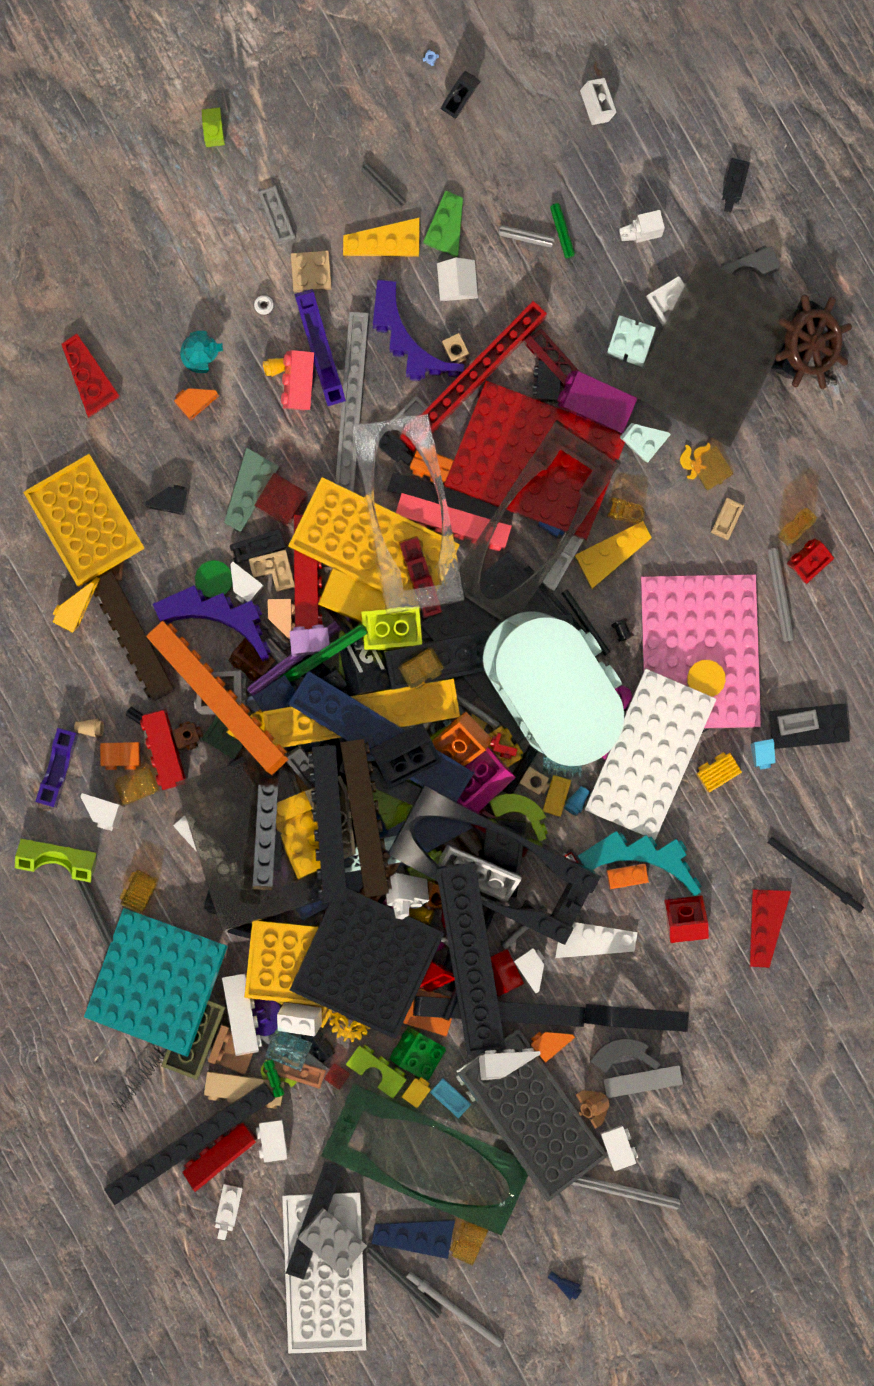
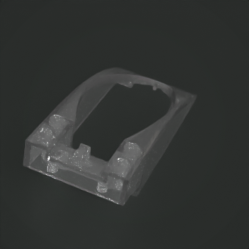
M428 414L352 426L377 574L381 581L386 614L464 601L450 517ZM389 430H398L409 438L425 462L436 488L442 520L441 550L439 561L435 565L440 585L404 591L400 570L387 549L379 527L374 502V467L380 439Z

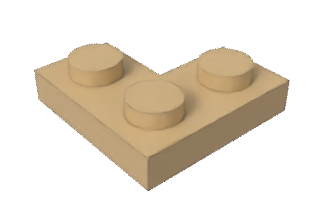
M286 550L249 559L253 578L272 574L276 592L295 588Z

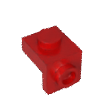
M500 732L497 733V736L493 735L490 747H494L493 752L500 753V757L511 760V757H516L517 748L500 745Z

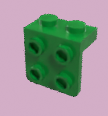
M408 1026L403 1032L399 1043L393 1049L389 1060L419 1078L422 1077L428 1081L446 1052V1048Z

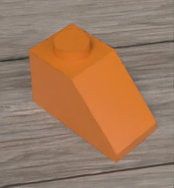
M188 388L186 391H180L175 396L174 402L191 421L216 400L219 395L216 390Z
M539 1031L531 1038L533 1042L530 1045L535 1051H540L539 1056L546 1063L575 1037L567 1033L543 1032L541 1034Z

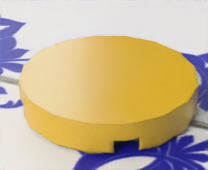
M701 660L695 663L687 675V684L690 688L711 697L718 695L726 682L723 668L717 662L711 660Z

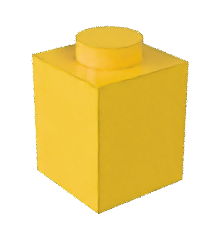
M415 1077L403 1093L402 1098L418 1108L431 1090L428 1087L430 1083L422 1077L419 1079Z

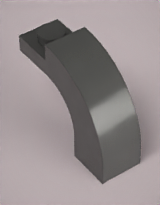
M630 1038L616 1039L604 1044L590 1059L591 1063L607 1073L618 1058L626 1055L638 1057L655 1070L660 1065L657 1062V1056L650 1051L648 1054L645 1053L649 1047L648 1045Z

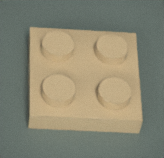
M329 251L291 253L294 292H303L313 289V291L332 290Z

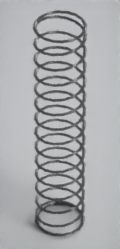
M155 1049V1051L162 1055L163 1058L161 1059H164L165 1055L162 1054L159 1050ZM152 1052V1054L160 1061V1059L158 1058L159 1056ZM148 1056L156 1064V1060ZM133 1076V1078L141 1085V1083L139 1082L140 1080ZM117 1097L125 1105V1101ZM114 1101L121 1108L122 1105Z

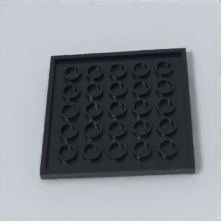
M346 887L347 903L328 905L289 991L396 1039L445 933L410 916L398 919L395 917L394 909Z

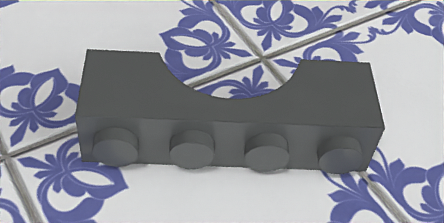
M762 246L755 250L756 253L751 255L745 253L739 256L737 261L731 262L729 260L722 263L720 268L714 270L712 267L705 270L700 280L709 300L726 293L729 278L738 271L750 270L761 278L779 271L781 266L773 247L767 248Z

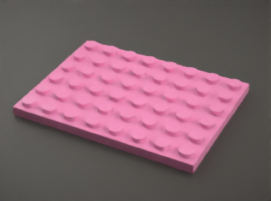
M756 575L641 577L643 672L646 668L688 686L687 675L695 663L701 660L717 662L725 672L726 682L721 692L714 696L716 702L704 728L761 727Z

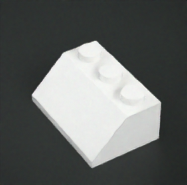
M83 793L81 794V799L92 820L98 823L97 827L110 831L113 828L118 829L124 812V806Z

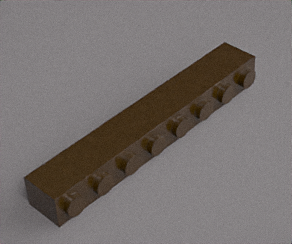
M112 569L97 576L100 580L94 591L95 598L99 596L102 602L99 606L104 615L108 613L111 619L108 621L113 631L117 630L120 636L117 638L122 648L126 647L128 651L126 657L130 665L134 664L137 668L135 674L139 682H144L146 688L143 690L148 699L152 697L156 701L175 691Z
M364 739L340 742L365 897L389 894L388 889H392L390 877L386 878L385 871L389 870L388 860L383 858L382 853L383 850H386L385 841L380 839L379 831H383L381 819L377 820L376 812H379L378 800H374L373 793L376 792L375 781H371L370 773H373L372 761L368 762L367 754H370L369 742H365Z

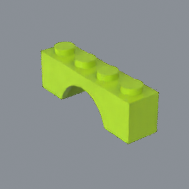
M20 839L15 855V868L34 872L44 864L54 863L64 866L70 872L72 879L91 883L96 866V853L50 843Z

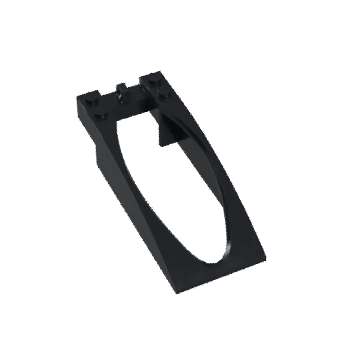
M423 785L388 855L438 881L436 867L440 866L426 853L415 836V824L419 820L434 817L462 821L493 830L513 839L538 856L548 869L557 877L567 881L568 884L552 914L535 907L528 900H525L521 908L495 902L481 895L482 905L565 945L574 929L572 925L589 893H593L601 876L595 871L561 855L557 850Z

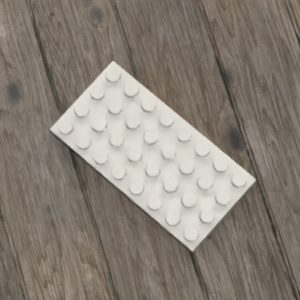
M645 668L624 716L621 734L609 751L584 810L644 836L652 837L655 840L716 702V698Z
M360 1192L334 1193L328 1212L362 1241ZM313 1194L283 1195L288 1354L366 1350L363 1252L342 1276L314 1252L304 1280L286 1274Z

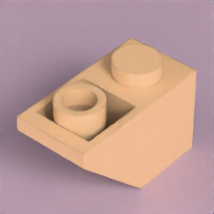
M268 599L269 621L290 639L289 631H293L295 623H292V615H295V604H292L291 599Z

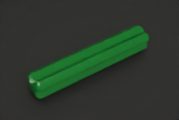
M555 203L550 206V210L565 258H572L575 252L559 203Z

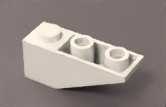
M533 1048L522 1049V1052H515V1049L504 1050V1053H497L496 1050L485 1051L484 1055L479 1056L481 1080L501 1079L540 1055V1051L534 1052Z

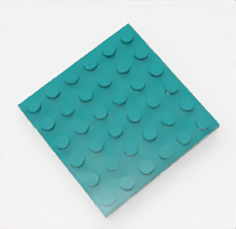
M123 908L113 935V942L110 943L84 1018L188 1057L228 946Z

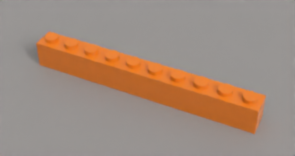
M161 621L146 637L260 765L273 775L289 760L285 755L287 751L280 744L276 745L272 741L275 738L268 730L264 732L260 728L262 723L255 716L253 718L250 717L248 714L250 710L243 703L239 704L236 701L238 697L231 689L227 691L224 688L226 683L219 676L214 677L212 674L214 670L207 663L203 664L200 661L202 657L195 649L191 651L188 648L190 643L183 636L179 638L176 634L178 630L171 623L167 625L164 621Z

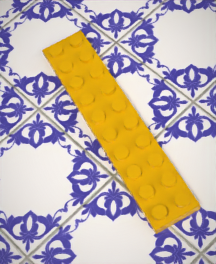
M454 679L351 696L399 727L460 716ZM293 707L263 711L265 729L275 738L272 741L276 745L280 744L282 747L341 738Z

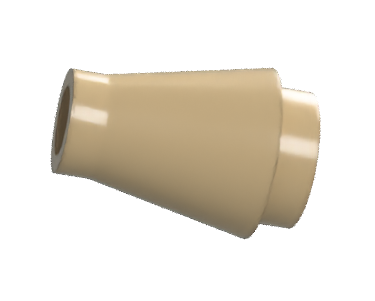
M99 719L75 722L74 731L75 733L97 738L104 733V722Z

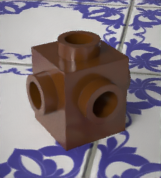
M190 721L179 724L180 728L172 730L179 750L186 748L187 750L197 748L199 743H202L201 737H203L200 726L196 727V724H190Z

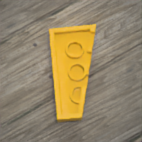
M419 218L343 235V256L419 257Z
M643 521L575 555L591 589L597 586V584L652 538Z

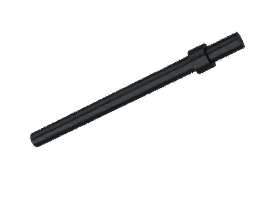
M773 837L769 839L768 844L840 898L842 903L850 905L859 913L864 909V906L854 900L850 893H845Z

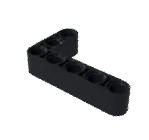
M586 1004L584 1023L609 1027L688 1032L689 1012Z

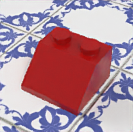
M703 895L664 900L670 943L709 939L708 919Z

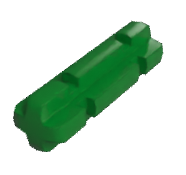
M267 1060L264 1062V1067L268 1071L267 1076L271 1088L273 1087L274 1089L272 1090L274 1097H281L284 1095V1090L280 1086L281 1081L277 1069L274 1068V1060Z

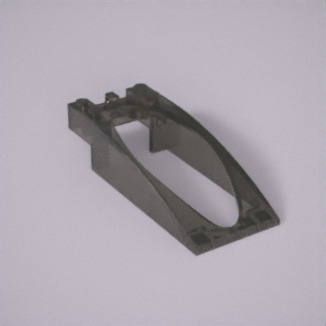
M556 420L448 586L501 621L522 613L610 481L621 461L607 452H603L573 432L571 428ZM560 450H563L592 469V473L579 491L581 498L573 521L553 554L532 576L507 595L497 599L486 598L480 587L485 556L494 531L515 496L533 477L542 470L545 471L552 464Z

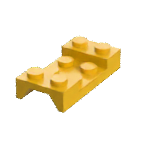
M305 791L277 802L276 830L282 833V844L298 879L320 869V861H316L315 849H319L318 841L315 842L314 830H317V823L313 822L312 807Z

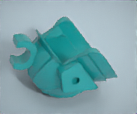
M207 331L192 332L182 343L180 350L181 360L190 371L207 373L209 371L208 364L217 357L218 352L223 351V343L217 344L212 337L208 336Z

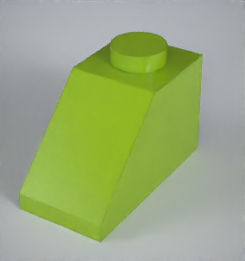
M220 107L201 110L206 147L225 145Z

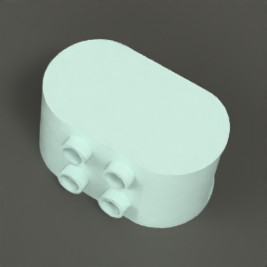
M522 612L504 620L489 636L483 651V666L488 678L527 741L537 751L545 754L552 761L567 766H580L598 760L612 749L623 728V704L615 690L622 685L620 678L610 665L606 667L602 661L598 663L595 656L601 653L602 650L590 632L586 634L582 629L578 631L569 623L545 613Z

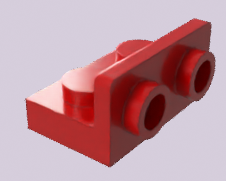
M814 538L806 542L804 548L798 553L793 554L787 565L807 584L835 558L821 541Z

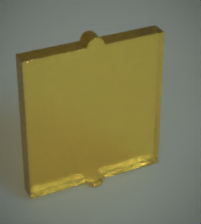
M717 446L706 453L702 452L701 456L689 462L707 491L717 484L721 485L722 481L733 475Z

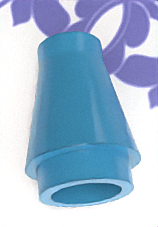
M580 786L565 802L564 809L577 816L578 813L582 812L590 792Z

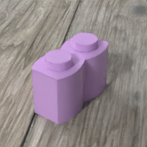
M314 625L312 629L294 627L293 631H289L292 656L315 654L329 645L328 628H324V625Z

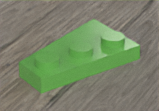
M445 190L423 241V244L458 258L462 197Z

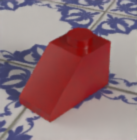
M432 960L419 988L431 992L455 980L454 973L442 964Z

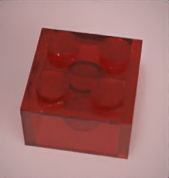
M273 473L254 506L257 510L289 528L294 515L297 514L308 494L306 491Z

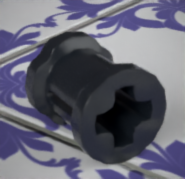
M626 618L611 624L618 635V642L625 641L634 636L629 630Z

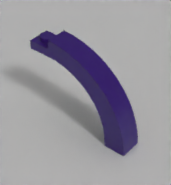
M310 289L294 294L310 350L314 352V364L327 406L345 402V395L326 337L314 291Z

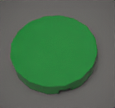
M216 560L207 561L197 569L195 585L198 590L201 589L205 597L212 598L221 593L225 595L230 591L233 584L232 574L229 567L223 562Z

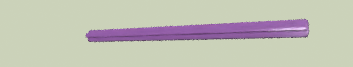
M346 617L349 622L353 621V619ZM335 621L326 627L328 628L329 638L341 630ZM289 655L251 684L247 691L251 696L255 695L307 655Z

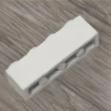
M245 974L223 977L222 981L235 1055L259 1052L258 1047H261L262 1044L260 1035L255 1033V1028L258 1027L257 1016H252L251 1010L255 1008L254 999L244 998L246 976Z

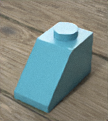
M773 739L750 744L754 767L759 766L760 770L771 768V764L776 763Z

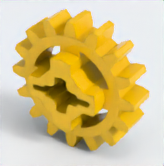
M337 1012L330 1015L332 1020H330L329 1024L334 1026L332 1033L338 1032L337 1038L343 1036L344 1042H346L347 1038L354 1042L356 1037L360 1041L362 1039L361 1034L366 1036L368 1033L366 1029H370V1027L355 1020L348 1027L350 1018Z

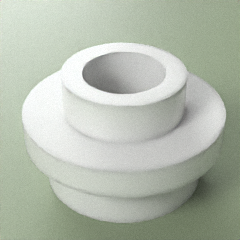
M265 295L259 296L254 303L255 310L262 315L269 314L273 309L272 299ZM263 302L268 304L264 309L260 307Z

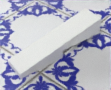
M565 533L540 577L548 588L555 591L581 546L583 539Z

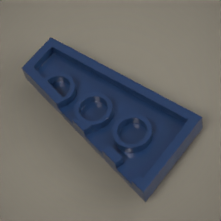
M455 1220L375 1224L371 1244L448 1259Z

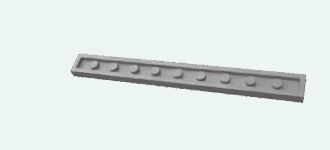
M349 312L343 384L346 401L342 402L335 480V484L354 492L369 316L368 313Z

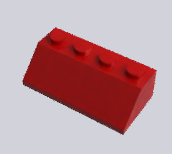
M245 1122L238 1123L229 1129L231 1132L227 1136L220 1135L214 1140L215 1145L211 1149L207 1146L198 1153L201 1156L196 1161L192 1158L184 1165L185 1170L182 1173L194 1192L258 1141Z

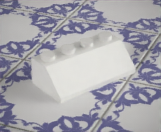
M446 846L438 863L440 867L475 861L480 891L504 902L509 900L521 881V876L456 847Z

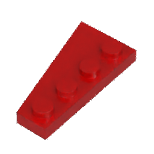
M75 334L61 344L88 418L120 397L78 334Z

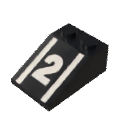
M352 643L340 651L348 696L391 689L386 662L380 650H364V644L360 648H356Z

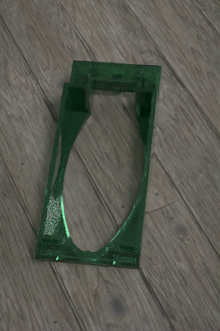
M356 1083L352 1085L341 1114L321 1154L322 1157L378 1183L499 1235L503 1234L528 1177V1174L514 1154ZM364 1111L381 1119H397L423 1124L455 1137L483 1156L506 1179L510 1189L509 1196L505 1201L494 1205L460 1204L432 1198L412 1190L393 1179L370 1159V1152L365 1153L349 1144Z

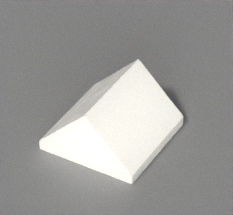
M453 258L437 263L440 301L478 298L475 260Z

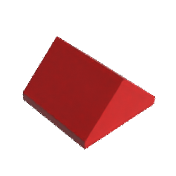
M508 949L491 956L497 997L524 984Z

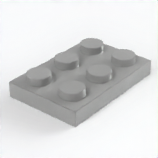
M324 1208L320 1210L298 1236L301 1242L341 1276L367 1247L365 1243Z

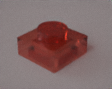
M334 1063L324 1080L340 1090L350 1073Z

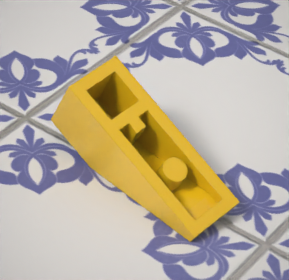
M96 577L61 605L58 604L53 612V615H55L53 623L74 632L83 619L100 578Z

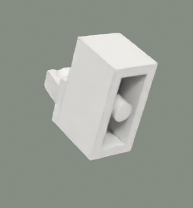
M657 210L640 214L636 220L632 221V224L620 228L621 240H635L638 243L662 237L665 227L661 211Z
M399 873L390 876L392 889H388L389 894H386L387 905L393 906L396 918L404 919L409 915V907L414 909L420 908L429 901L427 879Z

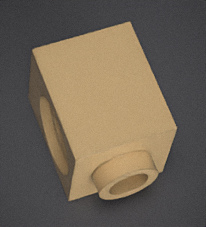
M459 333L442 341V346L450 363L462 364L467 361L466 358L469 357V352ZM459 347L462 352L459 355H454L451 349Z
M531 767L528 768L519 783L538 796L540 793L545 794L550 786L547 783L549 778ZM533 777H538L541 780V785L537 788L532 787L530 784V780Z

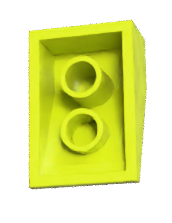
M419 607L361 612L362 625L366 626L368 631L363 636L364 650H394L422 644Z

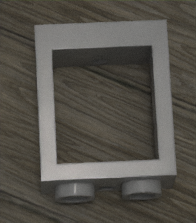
M242 671L212 673L215 678L219 676L222 680L234 679V693L238 697L236 701L246 706L245 673ZM197 694V698L194 699L195 710L201 715H214L215 713L209 706H205V702Z

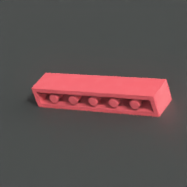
M401 493L396 510L397 514L425 528L435 529L434 532L438 534H453L455 539L464 541V538L472 540V544L478 546L486 544L490 546L489 549L499 552L501 549L505 550L512 527L511 525Z

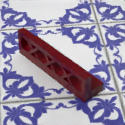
M542 328L533 336H529L524 340V345L539 361H543L560 380V385L563 388L566 386L565 379L567 375L562 372L560 365H568L571 371H579ZM539 335H542L546 340V347H540L535 341ZM547 351H556L559 354L558 361H553L547 355Z

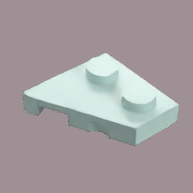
M631 423L620 438L645 462H649L671 434L666 431Z

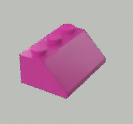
M487 747L486 751L464 766L474 772L457 801L479 812L516 777L498 756Z

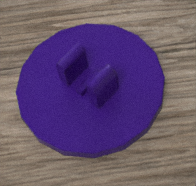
M258 999L254 1002L255 1008L251 1009L252 1016H257L258 1027L255 1028V1033L265 1037L273 1035L278 1031L277 1014L281 1006L276 1001Z

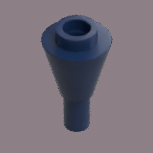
M554 1272L549 1274L548 1278L557 1284L570 1301L578 1298L582 1292L580 1284L561 1278Z

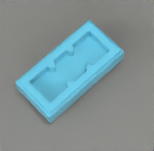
M444 1078L430 1091L458 1119L471 1105Z

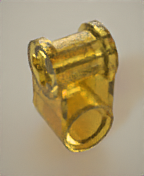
M611 498L612 506L610 513H607V517L634 524L643 521L645 511L641 505L619 498ZM639 510L641 516L633 518L630 514L631 511Z

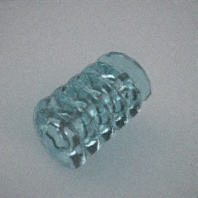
M544 755L542 775L545 770L548 771V775H551L553 770H555L556 776H559L560 771H563V775L567 776L568 771H570L572 777L578 772L579 778H581L582 765H562Z

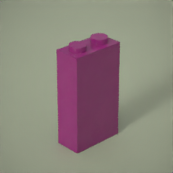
M571 371L565 379L566 386L564 391H561L558 396L559 403L557 406L589 421L623 433L637 398L584 373Z

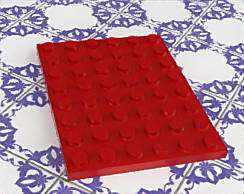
M486 380L444 486L536 522L550 525L587 541L625 445V442L620 438L623 433L616 432L578 415Z

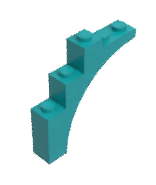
M615 831L578 855L583 866L591 870L616 861L645 862L660 867L675 876L685 885L692 896L701 893L699 889L702 887L696 877L692 878L689 874L691 869L686 861H681L686 856L685 851H687V848L682 841L678 842L677 839L656 851L655 847H657V844L652 837L648 838L645 835L627 847L625 845L627 840L622 832L618 834Z

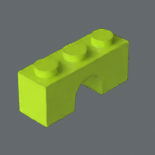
M359 1045L346 1065L361 1076L370 1067L378 1068L382 1073V1081L377 1088L391 1098H394L407 1080L404 1077L406 1073L397 1067L394 1070L388 1066L390 1062L382 1056L377 1058L373 1055L374 1050L367 1045L363 1047Z

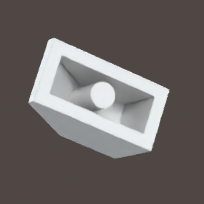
M232 562L230 566L233 591L236 594L235 598L242 604L251 600L253 602L264 586Z
M532 948L514 960V963L533 991L537 993L540 989L544 968L542 960L545 958L539 949L535 951Z

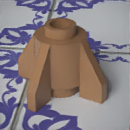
M582 1090L577 1093L580 1103L583 1102L581 1111L578 1112L579 1115L593 1118L590 1121L594 1128L602 1125L609 1108L608 1097L601 1092Z

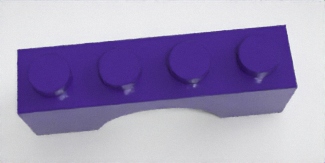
M57 728L52 744L49 765L40 784L35 802L57 808L79 734Z

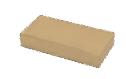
M726 498L711 533L729 540L744 505Z

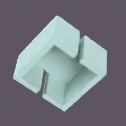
M619 315L606 356L623 361L624 355L627 354L626 362L643 367L656 327L639 322V325H635V320Z

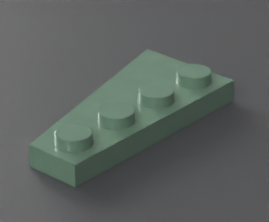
M247 447L224 521L225 524L240 533L243 531L280 468Z

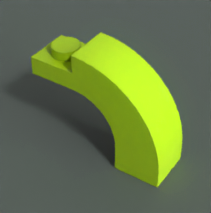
M504 794L494 797L489 802L496 818L511 812L520 813L531 822L539 842L547 839L545 836L548 834L544 823L540 824V820L545 819L546 816L542 809L531 799L518 794Z

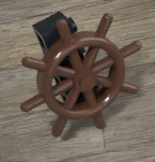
M804 294L801 296L791 322L785 318L779 320V324L786 328L787 331L775 355L771 369L785 378L793 379V387H798L803 375L809 374L817 375L820 389H825L827 384L824 372L828 371L836 361L843 366L848 364V360L840 355L842 348V334L850 331L852 325L847 323L840 326L831 314L836 302L834 297H830L825 308H823L814 301H810L808 295ZM826 325L828 332L822 334L823 329ZM827 340H829V347L825 345ZM820 351L823 352L824 354H826L825 357H824L822 360H821ZM813 355L815 365L808 366L809 361Z

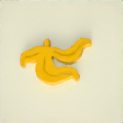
M709 443L705 447H699L694 451L696 462L690 459L692 451L690 446L685 445L686 450L680 457V464L684 469L692 470L690 476H687L688 479H695L700 473V469H706V466L701 465L700 457L703 453L710 450Z

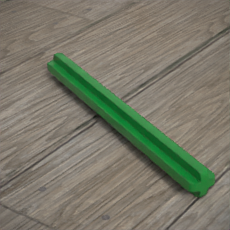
M360 624L283 675L292 683L368 633L366 626Z

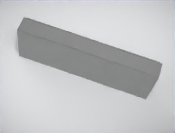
M276 185L258 191L277 245L294 240L295 235Z

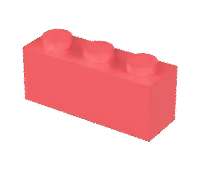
M291 350L287 351L284 355L285 373L282 377L284 393L281 395L283 409L310 410L314 352Z

